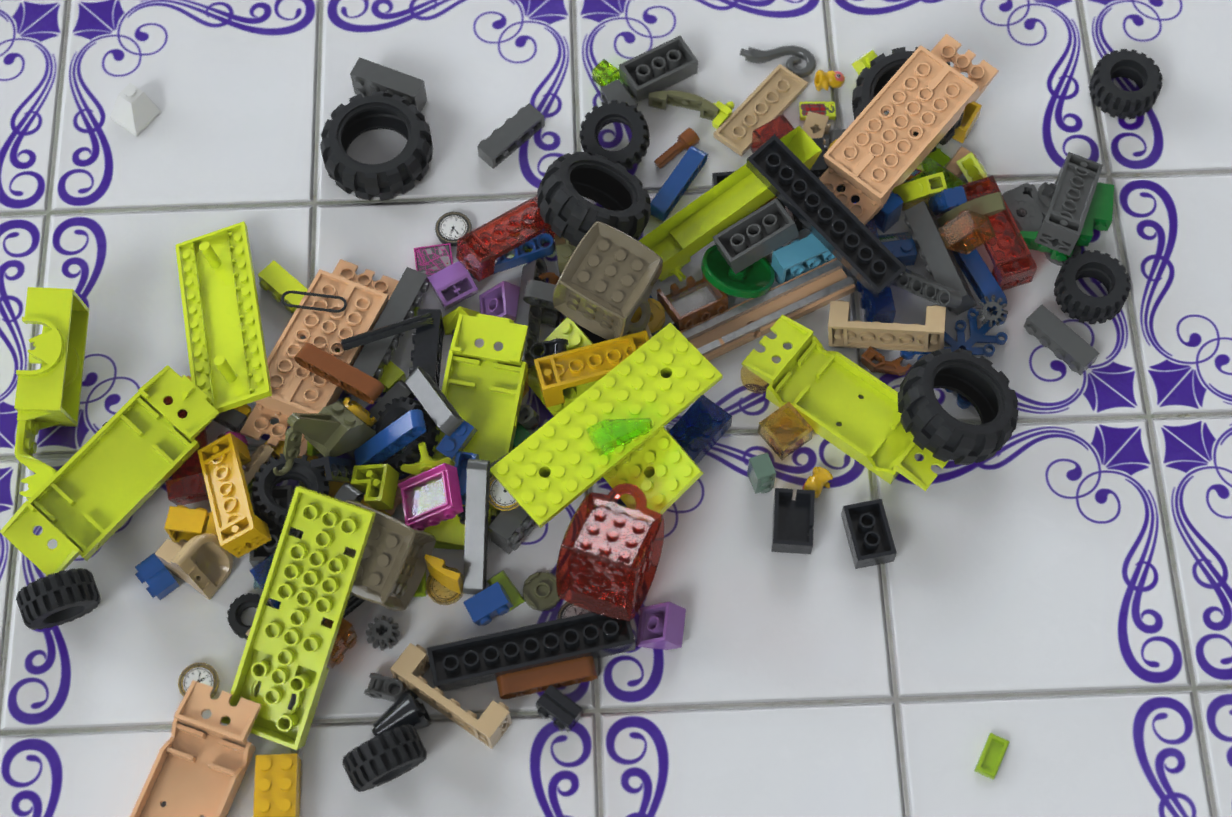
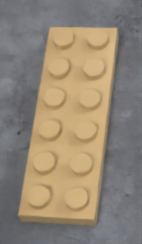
M779 64L714 132L713 137L742 156L807 88L808 82Z

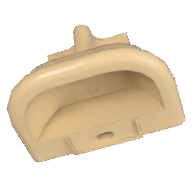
M205 533L197 535L189 541L181 539L177 544L167 539L155 553L175 576L190 584L209 600L227 580L233 567V555L220 547L218 536Z

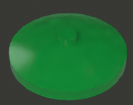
M716 245L707 249L701 262L702 273L709 283L718 290L739 298H757L765 295L771 289L775 279L773 267L765 257L735 274Z

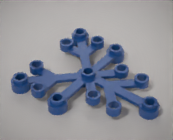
M971 308L967 313L970 338L965 342L964 331L967 324L964 320H958L954 326L957 333V341L945 332L944 342L950 347H944V349L950 348L954 352L960 348L972 351V355L991 357L995 352V347L992 344H986L984 347L972 346L975 343H997L998 345H1004L1008 337L1004 332H999L997 335H985L996 325L995 320L992 321V327H989L990 320H988L978 330L977 316L979 312L975 308ZM994 310L992 314L996 315L998 311ZM1001 313V315L1006 319L1007 314ZM1000 318L997 319L1000 325H1002L1005 322L1002 321ZM900 351V356L905 360H910L915 354L921 355L917 358L918 361L922 356L931 352ZM945 389L949 393L954 392L952 390ZM959 394L956 400L958 407L962 409L969 408L971 403L968 400H963V396Z

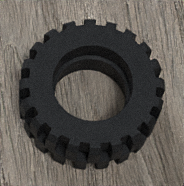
M1121 49L1119 52L1115 50L1110 54L1104 55L1098 61L1089 84L1090 96L1094 100V104L1097 107L1100 106L1102 112L1109 113L1111 117L1118 116L1119 119H1125L1126 117L1133 119L1136 116L1144 115L1145 112H1149L1160 93L1163 79L1158 65H1154V60L1147 58V55L1144 53H1137V50L1127 51V49ZM1116 77L1128 78L1134 81L1140 90H1122L1111 79Z
M611 100L609 104L606 101L601 102L602 106L597 107L595 105L592 108L593 111L591 113L588 112L585 115L586 120L581 123L580 139L583 151L589 155L594 156L598 154L607 157L609 161L615 164L618 162L630 170L635 163L639 164L642 161V156L645 157L647 154V147L650 144L647 122L641 111L638 112L634 105L629 106L625 101L618 103L617 100ZM613 122L626 124L632 132L629 144L618 151L605 150L598 141L601 129Z
M1085 250L1082 254L1080 252L1073 254V257H1069L1062 265L1054 284V295L1057 296V304L1062 305L1061 310L1064 313L1067 312L1069 314L1068 317L1079 319L1078 322L1081 323L1086 321L1089 324H1095L1098 321L1101 324L1105 323L1107 319H1113L1121 311L1131 287L1129 283L1130 277L1128 273L1125 274L1126 268L1124 265H1120L1118 259L1111 258L1110 254H1102L1097 250H1094V252ZM1085 277L1094 278L1106 287L1108 295L1103 297L1089 296L1079 289L1076 280Z
M83 568L63 570L39 578L37 581L23 587L16 597L25 626L33 630L59 626L83 617L85 614L92 612L93 609H96L101 600L93 574Z
M408 724L386 731L362 743L343 757L342 764L353 788L358 792H363L378 787L412 770V768L418 766L426 759L427 752L415 727Z

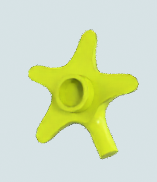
M421 442L418 444L421 455L420 461L413 464H402L400 468L402 471L416 476L443 463L450 464L451 458H431L428 454L426 443ZM433 479L427 482V485L430 483H435L444 487L443 479ZM417 486L414 488V491L418 493L424 487Z

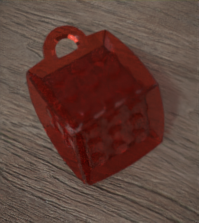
M629 483L619 484L608 495L590 492L584 498L571 519L560 547L556 567V589L559 598L604 616L631 621L635 617L653 582L664 542V517L662 514L647 508L646 496L638 486ZM624 494L632 495L636 501L635 509L617 504L619 497Z

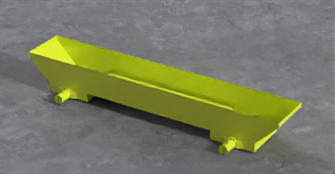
M800 126L780 139L809 170L822 152L820 147ZM746 164L639 240V242L662 258L663 266L658 278L661 282L673 275L680 282H683L686 276L682 273L681 269L691 261L690 257L712 242L714 240L713 236L745 218L775 196Z

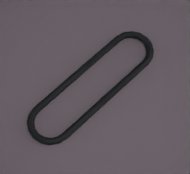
M287 291L281 296L282 304L287 307L335 313L342 312L347 307L346 300L340 296L300 291ZM289 293L334 298L342 300L344 306L342 309L333 310L287 304L284 301V297Z

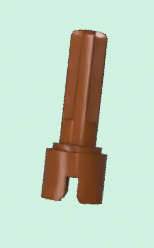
M686 129L677 137L678 142L654 161L658 168L662 169L683 150H688L691 146L699 143L700 139L693 129Z

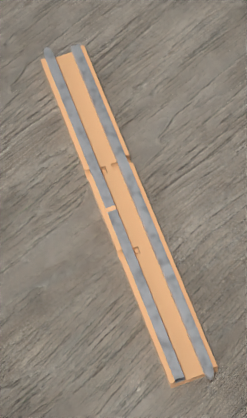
M835 258L771 288L768 293L761 297L750 298L725 310L723 313H718L706 321H701L691 328L682 330L680 333L710 361L771 332L770 328L781 315L792 320L799 319L830 304V301H836L855 292L856 286L851 276L847 277L842 267L844 265Z

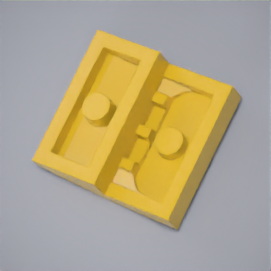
M426 554L424 557L428 572L432 577L446 588L461 594L463 590L461 574L448 570L445 560Z

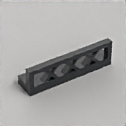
M333 456L310 460L311 468L325 470L327 481L351 483L353 468L356 466L355 460Z

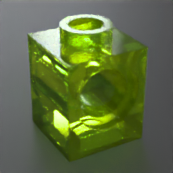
M605 59L592 70V80L601 87L617 79L620 80V70Z

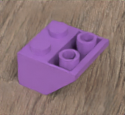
M460 260L427 278L445 310L478 293L476 284Z

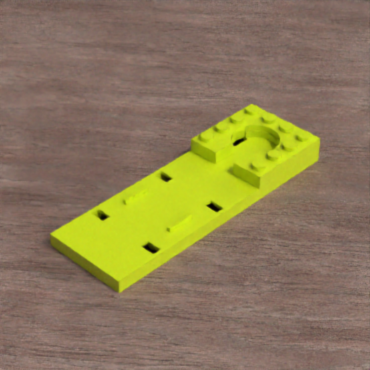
M301 486L296 487L230 692L232 694L229 702L230 706L238 705L241 697L262 705L250 733L294 750L305 746L329 671L327 664L376 516L375 512ZM291 527L304 531L302 539L289 535ZM346 547L357 550L354 558L344 554ZM268 598L280 601L279 609L266 605ZM323 618L334 621L332 628L321 625ZM292 694H296V703L290 710L288 707ZM223 717L221 722L229 725L230 717Z

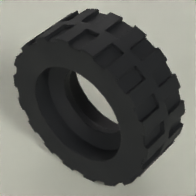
M248 593L240 595L229 606L230 609L227 612L229 625L233 632L242 639H248L246 632L251 626L242 623L241 614L247 608H258L261 598L259 594Z

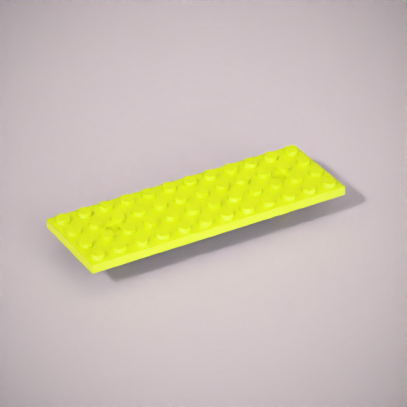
M243 221L176 244L191 381L211 399L210 404L220 413L272 396L246 223Z
M568 317L544 340L566 339L568 340L566 351L593 344L581 328ZM534 365L528 368L527 371L528 384L545 405ZM597 381L562 389L565 403L547 407V409L553 416L557 415ZM663 427L603 478L642 526L648 529L704 473L668 430Z
M670 322L492 466L490 473L533 521L542 528L723 378V375Z

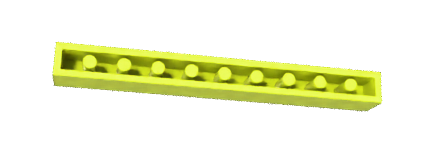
M275 260L258 274L259 285L265 291L269 290L278 302L281 301L282 294L287 291L307 292L308 290ZM289 293L284 297V301L287 304L299 305L304 295ZM285 306V308L290 313L295 312V310L297 309L294 307ZM392 361L388 365H384L382 377L378 380L385 387L382 393H387L398 381L402 380L405 382L406 380L405 373Z

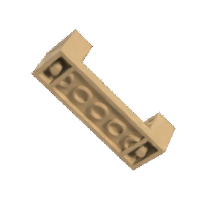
M843 300L830 301L828 322L829 347L863 349L872 347L873 349L917 352H933L944 349L946 307L939 305L927 306L925 325L917 323L900 324L897 322L850 321V302Z
M410 643L390 668L394 679L400 680L407 690L412 689L424 702L493 749L512 723L510 712L508 711L509 708L502 702L496 703L492 700L477 720V715L472 711H464L453 698L449 700L444 697V692L439 688H431L427 685L428 681L423 678V675L430 668L429 657L426 654L427 651L418 644L414 646Z

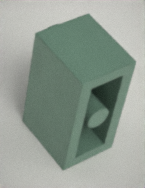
M768 452L749 458L747 475L755 494L760 492L764 494L774 488L776 471Z

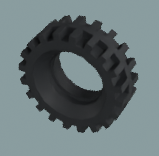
M400 397V399H392V404H385L386 409L384 411L380 410L378 413L380 418L374 425H376L375 431L378 434L410 410L418 409L423 412L426 432L409 443L403 453L400 450L381 463L389 464L399 473L406 474L407 472L402 471L400 467L402 464H413L420 461L419 443L425 442L429 456L433 457L434 452L432 449L433 446L438 445L435 439L436 435L440 434V430L436 429L437 425L419 401Z
M280 454V459L275 460L273 457L269 458V464L265 465L263 463L260 466V472L255 474V481L252 485L255 511L260 513L261 520L265 521L267 519L269 526L272 528L276 524L280 526L282 531L289 508L278 505L273 499V489L278 483L290 479L298 480L304 483L308 489L329 496V481H327L324 475L325 470L311 468V462L307 461V455L304 454L302 458H294L292 468L282 476L275 475L273 468L276 467L279 471L285 466L286 459L283 454Z

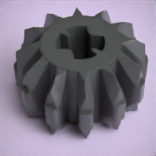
M995 295L991 297L992 302H989L988 297L985 296L986 304L982 301L978 302L979 305L983 306V309L976 308V311H982L983 314L978 315L977 319L984 316L983 325L988 319L990 320L989 327H992L993 320L999 326L998 318L1002 321L1006 320L1005 317L1001 316V313L1008 314V311H1002L1001 308L1006 307L1007 303L1000 306L1001 297L996 303L994 302ZM995 306L997 308L995 311H998L997 314L988 316L987 312L989 311H986V309Z
M383 615L379 621L375 617V624H368L370 629L366 630V635L369 636L367 641L368 643H373L374 649L379 645L382 651L386 645L391 649V642L398 643L396 637L401 634L397 630L399 625L398 623H393V618H389L386 621V617Z

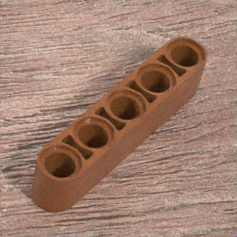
M305 343L294 357L295 361L303 368L369 404H374L385 389L384 385L377 379L311 343Z
M586 656L500 675L496 678L500 699H511L546 691L550 685L555 688H561L592 681L598 675L594 658Z

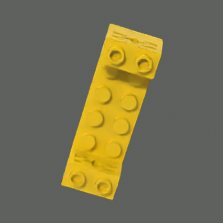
M647 331L534 359L536 374L546 408L565 403L562 389L600 380L649 340Z
M228 433L199 449L198 455L220 547L239 558L269 542L271 536L268 524L254 515L242 466L251 461L248 446L232 433Z

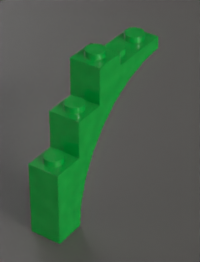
M1097 183L1076 245L1088 246L1093 237V229L1108 231L1113 217L1114 185ZM1018 230L1014 247L1049 252L1050 259L1061 262L1066 261L1073 253L1072 250L1069 256L1035 243L1038 231Z

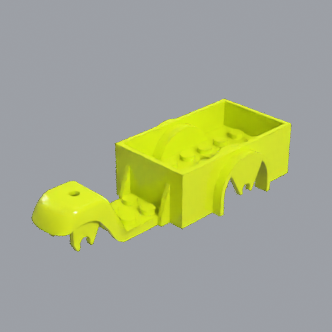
M28 287L25 316L22 317V321L25 324L43 325L42 334L29 339V342L33 343V346L36 348L28 350L29 363L41 364V369L30 371L16 370L18 379L14 409L18 411V424L14 453L19 462L35 473L21 479L22 483L29 484L27 491L19 492L27 500L57 472L53 467L33 457L37 450L35 435L38 434L39 430L52 426H78L90 309L73 289Z

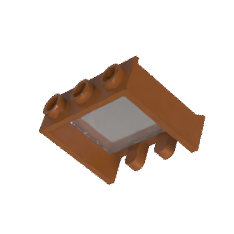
M703 273V279L696 282L693 276L687 277L686 287L679 289L676 283H673L670 286V294L666 296L661 289L657 290V301L661 303L672 321L677 324L679 332L691 328L701 321H706L710 317L723 313L728 309V296L726 293L709 283Z

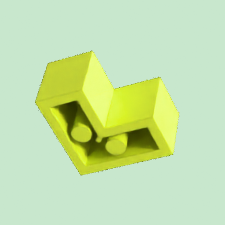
M389 464L356 465L353 468L351 485L365 493L364 502L375 510H391L394 507L399 472Z

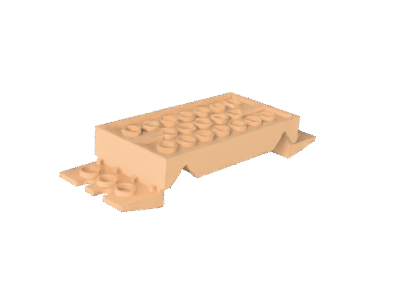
M945 34L931 52L920 45L823 155L825 164L829 168L822 174L819 180L864 225L883 208L893 188L905 182L959 120L966 105L975 102L999 72V70L985 60H982L979 65H973L971 62L976 57V54L969 49L965 54L959 55L957 51L962 46L961 43L948 34ZM947 62L954 63L953 68ZM966 72L969 76L966 78L961 73ZM889 111V114L885 115L884 112ZM843 185L846 189L844 192H838L837 187ZM858 196L860 200L858 203H852L851 198Z
M342 259L339 260L332 274L319 269L307 292L343 297L347 302V307L339 313L302 308L295 310L267 358L272 396L254 401L256 405L241 429L240 434L257 441L260 440L263 434H269L270 438L267 444L276 448L279 442L285 441V433L290 426L287 423V419L291 414H318L323 407L337 402L343 389L303 368L295 361L294 357L304 344L308 342L353 366L364 345L345 351L341 346V340L373 330L399 281L383 275L380 280L375 282L372 280L375 275L374 271L366 269L363 274L357 275L355 272L358 269V265ZM304 295L299 305L339 310L343 308L344 302L340 299ZM273 418L279 419V423L274 425L270 421ZM303 434L298 455L301 458L303 454H307V440Z
M193 680L175 712L171 737L160 748L130 817H227L256 750V747L251 742H248L247 738L262 705L241 697L238 705L230 706L229 702L232 694L225 691L221 692L218 699L213 700L211 699L213 687ZM205 710L211 711V716L208 719L202 717V713ZM223 717H230L229 725L223 726L221 724ZM165 801L166 806L162 807L161 804Z

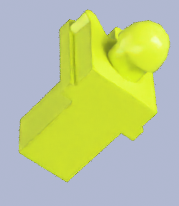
M720 101L713 103L719 108L718 115L712 121V126L715 129H718L732 114L733 102L729 101L726 105Z

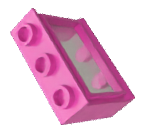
M443 463L398 483L401 489L405 525L414 530L424 531L429 526L438 525L441 521L452 519L457 514L463 512L457 467Z

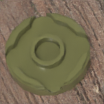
M536 572L530 575L524 582L523 598L532 609L548 611L556 607L560 602L562 585L559 579L552 573Z

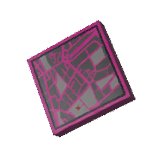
M450 243L414 248L416 270L427 274L428 277L453 264Z

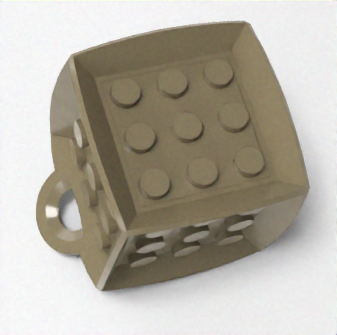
M596 221L574 250L554 288L552 297L554 308L578 325L607 340L625 336L628 332H641L650 320L651 308L648 299L652 293L653 286L661 274L663 260L658 254L633 237L612 226ZM640 306L642 311L641 318L638 322L633 323L631 319Z
M345 501L376 513L350 594L382 605L392 611L405 610L427 569L424 557L426 554L432 555L436 542L435 537L428 532L414 530L405 525L404 521L369 508L358 501ZM346 547L344 554L354 558L357 550Z

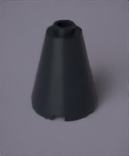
M412 689L406 691L373 724L372 732L374 736L381 735L386 731L410 724L416 730L432 724L430 723L431 718L424 704L417 700L418 695Z

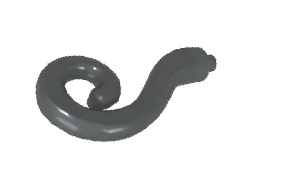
M781 46L770 50H759L749 47L748 50L741 48L740 55L746 57L745 61L752 63H766L782 56L795 55L787 60L786 68L800 78L812 74L816 67V60L812 53L799 46ZM801 58H803L807 63L806 67L803 69L795 68L794 64H800Z

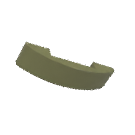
M675 90L649 93L648 106L666 110L667 104L696 110L700 111V118L713 120L719 113V108L713 103L692 93Z
M996 192L973 199L939 217L937 220L945 237L957 232V228L985 215L990 217L1006 210L1002 193Z

